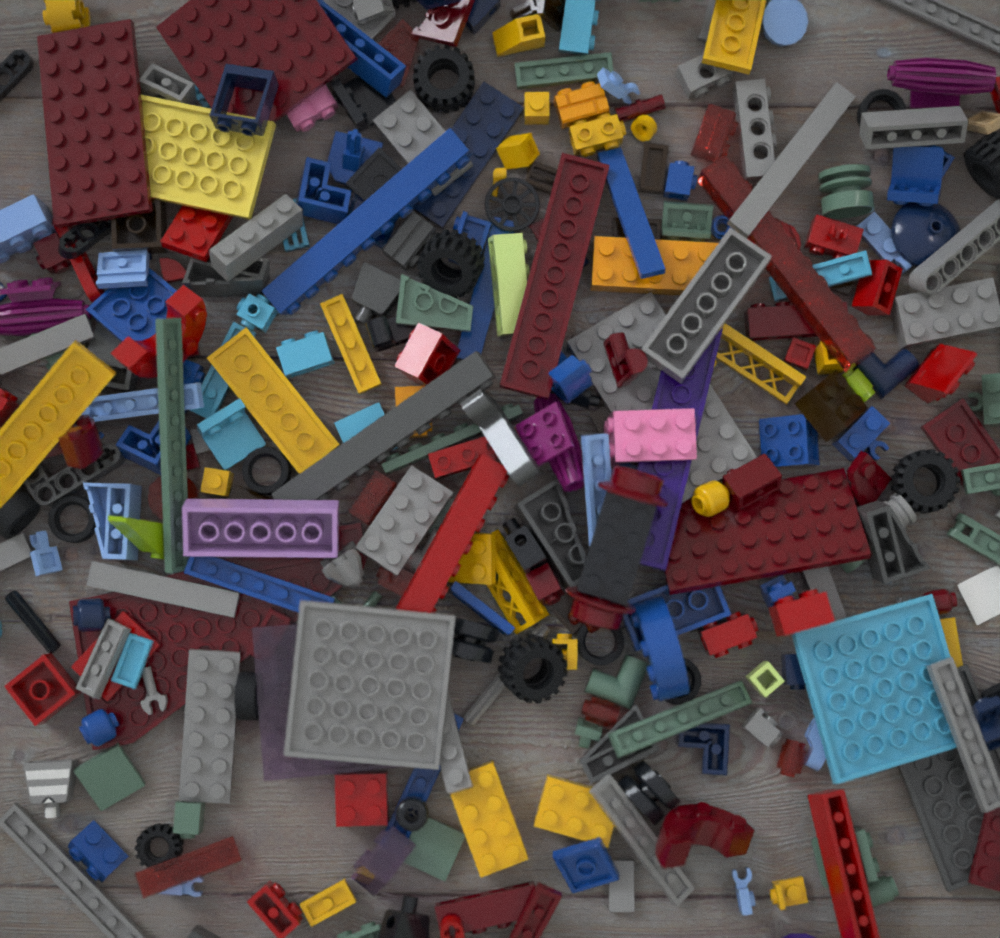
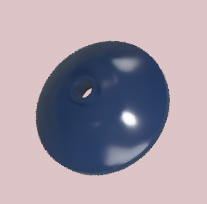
M908 202L895 214L891 225V235L895 248L908 263L915 267H918L961 231L953 214L939 203L932 206H920L916 202Z

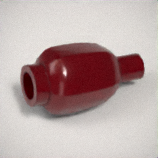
M946 589L933 590L922 595L933 594L938 615L949 613L952 607H957L958 605L955 592H949Z

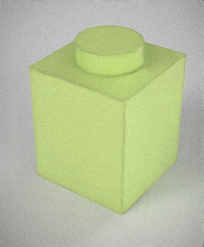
M769 661L761 662L745 676L760 696L765 698L785 682Z

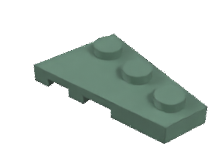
M401 274L396 316L397 325L417 326L420 323L434 329L471 332L472 305L448 294H443L428 285L421 284Z

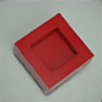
M793 337L783 361L807 370L816 345Z

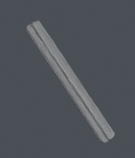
M541 622L531 634H535L537 637L540 635L545 638L549 634L550 628ZM499 673L464 715L465 721L470 725H475L505 688L504 683L499 677L502 674Z

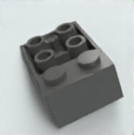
M97 322L94 330L96 338L90 341L87 349L117 372L104 388L121 392L136 391L139 376L132 373L110 354L122 342Z

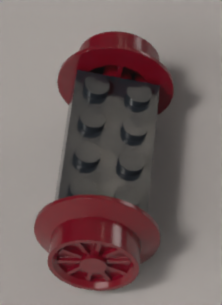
M614 465L610 480L598 482V486L605 489L606 494L578 587H567L566 592L574 598L570 611L573 617L595 626L619 629L623 614L635 613L636 608L629 604L628 600L657 506H668V502L660 496L664 483L663 479L642 471Z

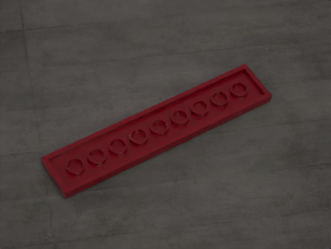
M566 153L561 154L499 388L545 400L549 399L553 382L548 373L557 367L610 166L608 164Z

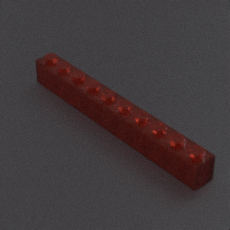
M726 156L702 169L698 178L699 184L728 220H730L753 190L750 182L744 180L740 175L736 164L732 161L730 162ZM768 211L747 239L772 256L765 269L842 369L848 372L871 356L876 349L874 342L868 334L861 330L857 319L843 307L840 297L834 295L829 289L825 278L818 275L813 268L811 260L800 252L796 241L786 234L781 222Z

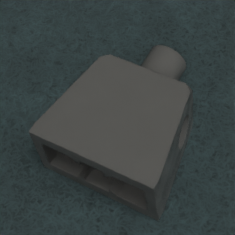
M363 262L351 299L355 305L360 307L354 319L365 325V323L371 320L373 314L379 317L386 316L398 301L401 280Z

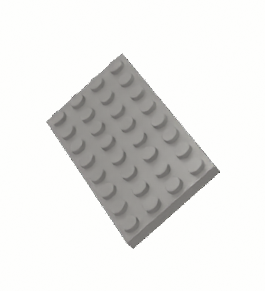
M652 292L567 341V345L575 358L579 361L583 359L591 368L592 372L589 375L592 378V385L610 413L613 411L652 409L661 370L648 361L646 369L626 387L618 388L603 345L604 341L611 334L624 332L630 349H642L666 316ZM711 384L709 385L696 440L697 459L691 462L682 503L692 498L696 487L712 480L719 482L727 474L728 470H735L757 458Z

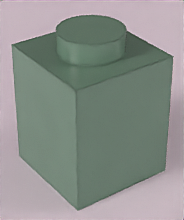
M175 802L173 833L180 834V838L194 839L195 835L202 833L205 802Z

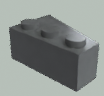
M191 257L182 286L185 285L199 297L248 295L249 293L251 295H264L262 290L267 286L271 274L270 261L267 258L261 257L227 282L211 266L210 257L207 262Z
M877 500L857 507L871 551V557L868 559L872 577L875 580L887 584L931 569L918 552L915 543H912L905 532L906 529L890 505Z
M637 704L580 760L591 785L598 783L607 774L612 776L659 752L660 749L657 743L621 758H618L608 734L644 719Z

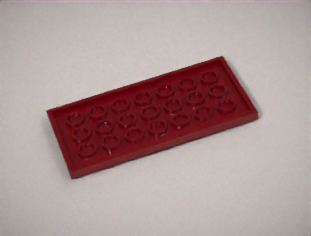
M131 19L37 36L54 226L60 228L153 212L134 22Z
M841 468L782 479L780 489L738 511L729 499V505L724 511L710 517L697 513L692 506V498L681 504L670 555L664 573L669 594L673 595L870 559L871 551L845 469Z

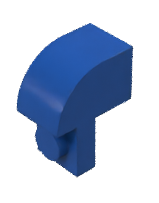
M783 575L760 585V591L767 607L775 606V601L792 596L793 592L796 591L792 582L787 583Z

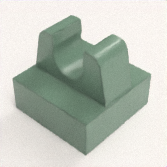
M578 717L575 727V734L580 736L578 746L588 749L591 740L599 742L603 724Z

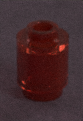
M591 696L590 700L585 699L581 714L585 715V721L608 727V725L614 727L620 707L614 706L615 703Z
M786 739L785 745L782 744L776 765L777 768L781 769L780 774L795 778L796 773L801 774L807 752L805 751L806 744Z

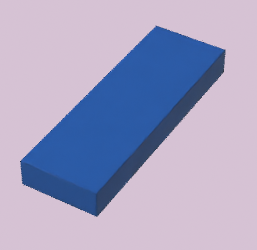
M455 581L451 586L450 594L491 626L500 629L499 632L505 637H508L515 629L513 625Z

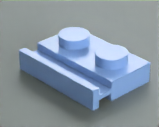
M147 250L98 253L97 287L99 289L148 286L149 252Z

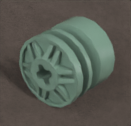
M840 165L823 170L818 174V181L822 183L819 191L830 194L821 199L822 216L831 219H844L862 216L875 210L873 192L863 190L872 184L871 178H868L871 175V168L868 165Z

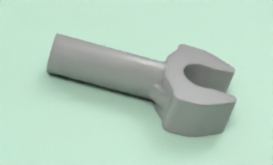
M151 666L146 667L143 670L142 676L147 695L141 701V706L148 715L153 714L152 701L157 700L160 710L165 711L168 705V698L166 694L162 695L157 692Z

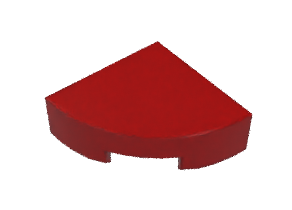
M159 258L162 276L167 283L184 279L186 270L179 262L170 258Z

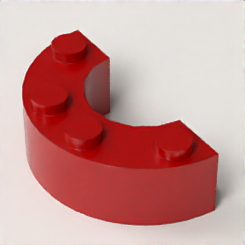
M185 285L180 287L166 301V318H181L183 362L196 352L207 318L203 299ZM156 333L142 341L133 340L128 336L110 353L135 375L143 378L157 377Z

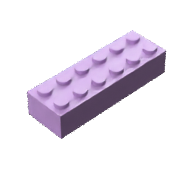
M186 499L182 506L183 556L338 557L339 500Z

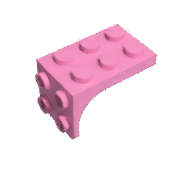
M694 408L613 411L608 416L607 421H604V433H608L611 466L632 462L697 459Z

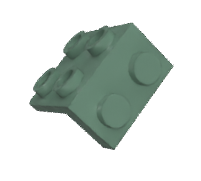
M859 826L854 827L866 882L878 881L876 873H879L880 869L876 857L872 858L870 848L873 847L871 835ZM814 837L811 840V845L820 880L825 888H829L818 839Z

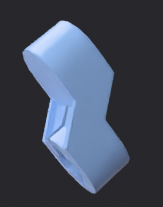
M814 717L804 734L810 746L804 760V765L819 771L826 760V756Z

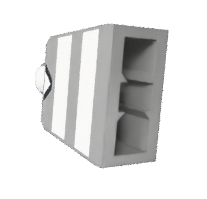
M78 759L42 760L23 763L31 804H44V818L60 817V803L73 799L76 781L74 768L78 766Z

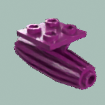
M915 58L894 61L893 66L889 65L887 80L891 81L894 87L910 90L909 109L960 106V95L992 92L996 82V69L993 66L968 60Z
M52 277L38 278L28 284V279L7 283V287L0 289V295L7 294L12 301L0 305V335L26 336L33 333L37 334L83 314H86L88 319L91 320V316L86 311L89 305H86L83 300L53 298L56 288L61 286V281H53Z
M550 393L548 400L536 397L537 399L533 402L535 414L516 425L519 437L538 466L549 462L551 469L565 492L582 489L585 486L582 450L571 419L556 394Z

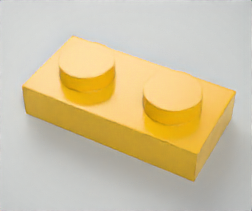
M344 878L302 901L299 905L312 927L356 903L357 900Z

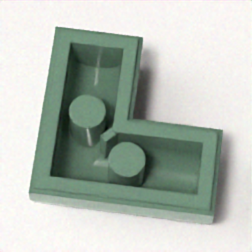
M625 654L617 677L593 668L584 692L631 710L649 663Z

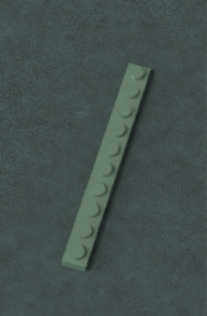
M181 318L155 319L164 562L166 573L185 571L190 557L183 556L182 506L186 499H188L182 325Z

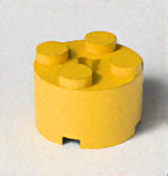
M43 0L46 5V10L42 12L45 25L51 26L52 33L90 26L89 8L84 7L82 0Z

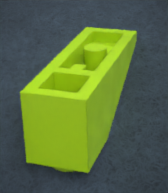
M108 515V521L140 551L150 552V558L164 559L163 523Z

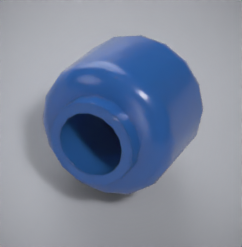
M98 709L82 718V726L79 729L88 745L92 743L93 746L99 747L116 737L115 727L119 726V723L113 712L107 714L104 709Z

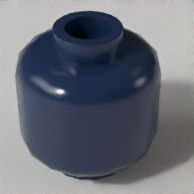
M101 598L80 599L77 602V606H73V624L78 626L81 632L101 631L107 618L110 619V607H104V601Z

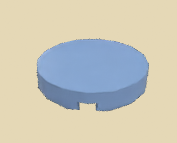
M771 0L765 5L761 26L764 31L763 34L768 41L774 45L787 46L794 44L803 37L807 29L808 18L802 3L798 0Z

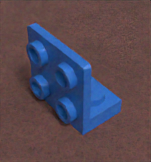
M803 414L759 420L761 455L766 454L775 467L820 465L818 432Z

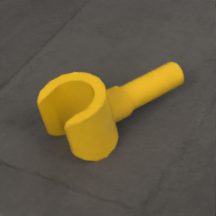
M506 168L494 169L493 185L499 180L507 178ZM499 187L492 192V196L497 197Z

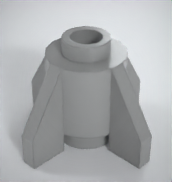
M353 541L349 542L343 550L338 552L337 558H325L320 562L323 566L322 572L327 579L343 587L349 586L350 588L359 585L363 581L362 577L365 574L362 570L359 551L355 549L356 545Z

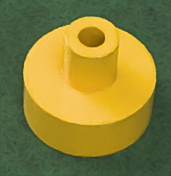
M640 115L631 124V131L638 140L648 141L656 134L657 124L652 117Z

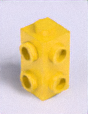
M610 113L599 115L596 117V120L588 122L586 119L578 120L573 123V126L569 127V137L574 155H581V157L592 156L596 153L595 151L601 149L607 151L619 148V145L622 144L623 136L626 135L624 122L619 121L617 114L610 115Z

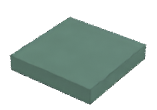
M119 742L74 768V773L101 811L144 787L146 783Z
M428 817L427 823L423 828L412 831L399 860L442 881H446L466 836L464 832L432 817Z

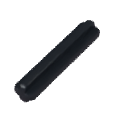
M17 591L10 592L5 597V601L48 653H54L61 646L22 596Z

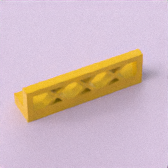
M725 323L722 327L721 339L728 343L729 352H717L716 359L784 404H787L797 388L802 385L806 376ZM744 353L747 355L750 365L738 366L735 363L734 354ZM762 366L767 368L770 379L761 381L756 378L754 368ZM751 369L752 374H750L746 370ZM785 380L792 385L786 396L777 391L776 381Z
M497 529L492 533H495V567L498 581L495 584L487 585L508 622L515 627L514 632L517 635L547 617L549 613L545 606H542L538 601L523 569L501 532ZM503 590L509 592L511 603L503 597ZM516 612L521 613L526 621L522 626L516 619Z

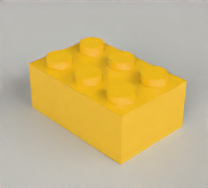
M550 774L546 775L533 822L534 827L583 841L600 837L605 847H608L614 825L589 793L593 788L592 786Z

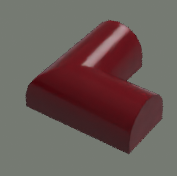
M624 332L611 334L604 341L603 345L617 387L623 388L628 386L646 369L648 364L646 354L637 348L630 349Z

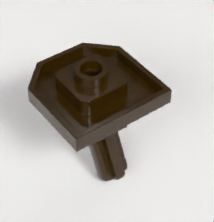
M528 0L511 9L510 16L514 20L538 14L555 31H562L566 0Z

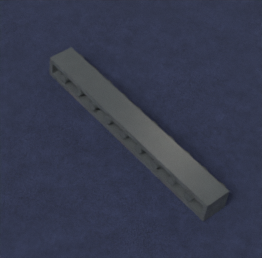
M473 352L271 495L275 500H328L330 498L329 493L335 489L339 492L350 484L349 479L355 475L359 478L370 471L368 466L375 461L379 464L389 458L391 450L395 447L401 449L411 442L409 438L414 434L418 433L421 435L431 428V422L437 418L441 421L452 413L451 408L457 404L461 407V403L480 388L485 391L493 385L492 380L496 378L495 374L480 352Z

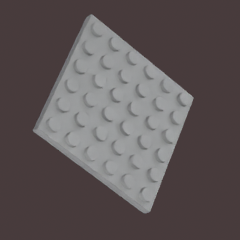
M300 600L284 756L439 770L455 615Z

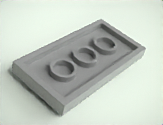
M411 90L373 120L375 126L407 164L445 132L443 127ZM470 161L462 169L459 170L457 168L450 174L451 178L444 185L439 186L438 184L431 190L434 196L438 195L470 169L473 163Z
M411 465L355 549L398 577L452 497L453 492Z

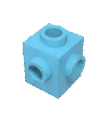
M249 293L246 298L243 297L240 300L236 309L238 311L236 315L242 320L240 322L241 325L252 331L254 328H257L266 333L278 311L269 305L270 301L260 294H257L255 297Z

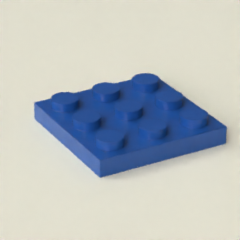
M149 268L147 276L148 286L108 288L86 311L119 341L123 342L128 336L133 340L142 341L156 333L155 319L167 317L166 301L177 290Z

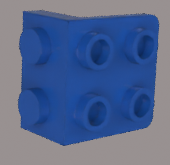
M939 146L894 148L891 184L888 189L887 200L899 205H904L908 202H916L920 206L938 204L941 195L944 148Z

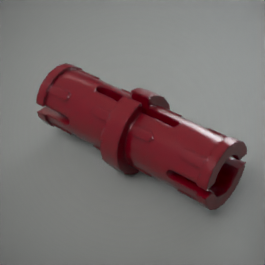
M660 94L645 100L637 99L635 103L615 108L614 111L619 121L625 122L635 119L640 115L665 110L666 107L663 96Z

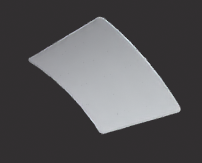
M998 565L957 585L977 625L1000 614V568Z

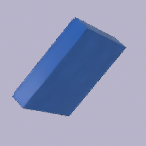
M600 837L553 851V859L572 894L620 880V874Z

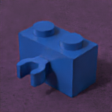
M871 406L832 445L849 461L854 460L860 451H864L866 448L870 456L877 461L880 457L875 453L876 447L882 448L883 451H887L889 447L885 442L877 441L876 438L890 422Z

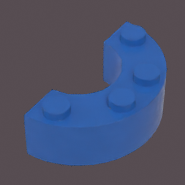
M561 351L557 367L548 373L553 382L551 390L566 404L570 403L592 386V378L589 375L592 372L591 368L583 359L579 361L573 355L567 358Z
M663 597L632 604L636 608L635 613H630L634 628L639 627L643 641L640 642L643 656H648L650 666L646 668L650 682L653 681V685H649L653 700L658 699L661 702L689 694V682L683 655Z

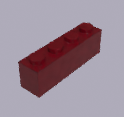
M838 298L826 299L824 303L815 304L814 300L801 301L800 305H790V302H778L773 307H766L764 303L750 305L751 308L744 312L746 337L751 341L792 339L793 337L840 336L849 332L847 302H839Z
M534 881L436 902L434 908L439 931L442 919L449 915H454L461 919L464 933L472 931V934L483 933L487 931V927L497 925L498 929L511 926L513 921H518L535 889ZM450 925L448 929L450 930L451 938H455V929L453 925Z

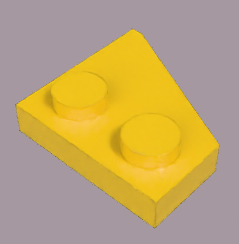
M474 533L470 540L473 542L467 555L462 554L458 562L461 564L457 575L454 578L451 576L448 582L454 583L456 581L458 583L487 585L496 583L495 533Z

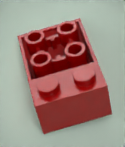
M938 344L932 348L904 386L927 404L934 400L939 401L948 394L952 395L959 387L960 382H958V379L963 374L967 375L976 363L973 360L977 353Z

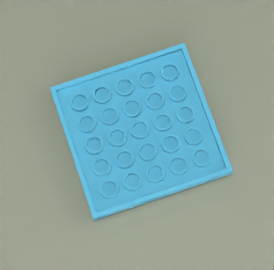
M933 594L791 634L833 784H840L957 748L926 667L951 657Z

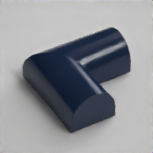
M869 346L849 361L854 370L859 368L873 385L872 389L880 399H883L920 366L915 356L905 348H902L885 364Z
M704 723L677 734L678 747L703 748L701 774L728 776L730 724Z

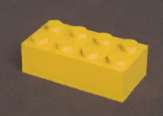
M493 760L469 769L473 788L450 794L481 878L529 860L527 850Z

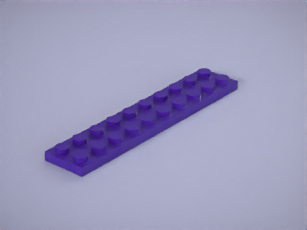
M723 328L682 384L661 370L651 409L694 408L696 440ZM692 460L638 463V471L664 480L660 496L668 502L667 507L657 506L639 565L663 571L666 570Z

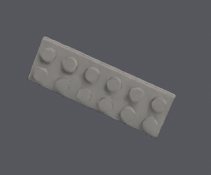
M189 649L179 801L230 804L236 728L234 695L236 680L240 671L241 652Z

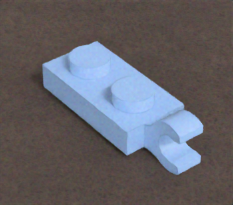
M875 211L856 226L864 229L862 239L881 260L887 259L901 267L903 274L913 266L899 254L892 240L891 229Z

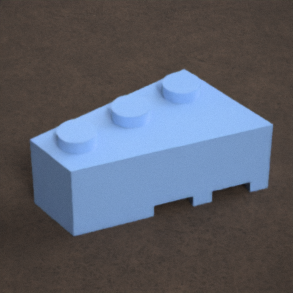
M83 483L90 501V513H93L95 520V532L102 559L138 560L139 549L108 521V515L140 520L142 486L124 483Z

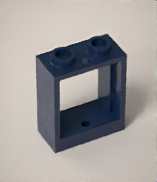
M226 64L209 115L215 129L226 133L230 131L239 132L246 136H263L279 86L274 71ZM235 87L264 91L255 119L226 115Z

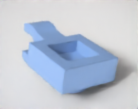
M603 67L597 74L601 88L618 99L622 98L627 104L632 103L628 93L640 94L639 88L635 83L623 84L622 77L615 71L610 72Z
M46 530L30 535V543L36 549L30 552L35 575L41 576L62 571L57 546H49Z
M745 867L746 876L744 878H738L736 869H732L731 873L735 881L739 912L742 916L753 914L752 906H755L754 893L749 891L747 884L752 879V872L749 867Z
M165 876V879L157 883L156 894H188L193 897H199L203 894V891L195 890L193 884L195 882L202 883L204 878L202 876H194L187 882L180 880L179 876Z

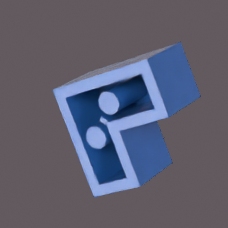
M307 157L301 172L296 204L302 208L303 216L339 224L348 213L351 191L327 185L331 163Z
M159 421L150 434L129 425L116 443V447L124 458L161 475ZM185 427L187 445L192 436Z

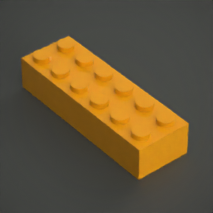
M594 236L590 291L640 294L652 292V294L680 296L719 243L655 239L666 268L665 274L641 279L626 238Z

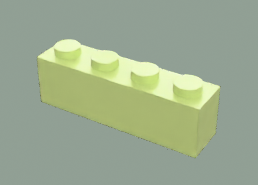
M523 233L497 234L488 238L497 337L513 335L527 279L530 274L529 265L525 264L527 242L523 239Z

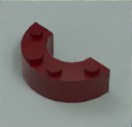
M88 414L80 415L69 430L58 438V443L44 459L64 454L67 466L79 469L96 461L103 454L104 448L95 420L89 417Z
M705 802L679 805L672 809L664 819L655 846L656 857L661 867L668 869L685 865L691 845L710 847L720 852L725 858L745 855L755 830L746 823L744 817L710 806Z

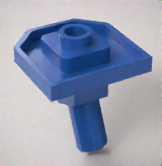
M358 129L348 131V133L335 131L327 161L331 163L329 172L335 182L346 185V182L379 147L383 149V143L362 138V134L359 133Z

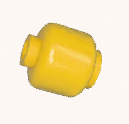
M716 480L708 481L696 487L693 491L692 506L697 513L703 516H714L728 507L729 490L725 485Z

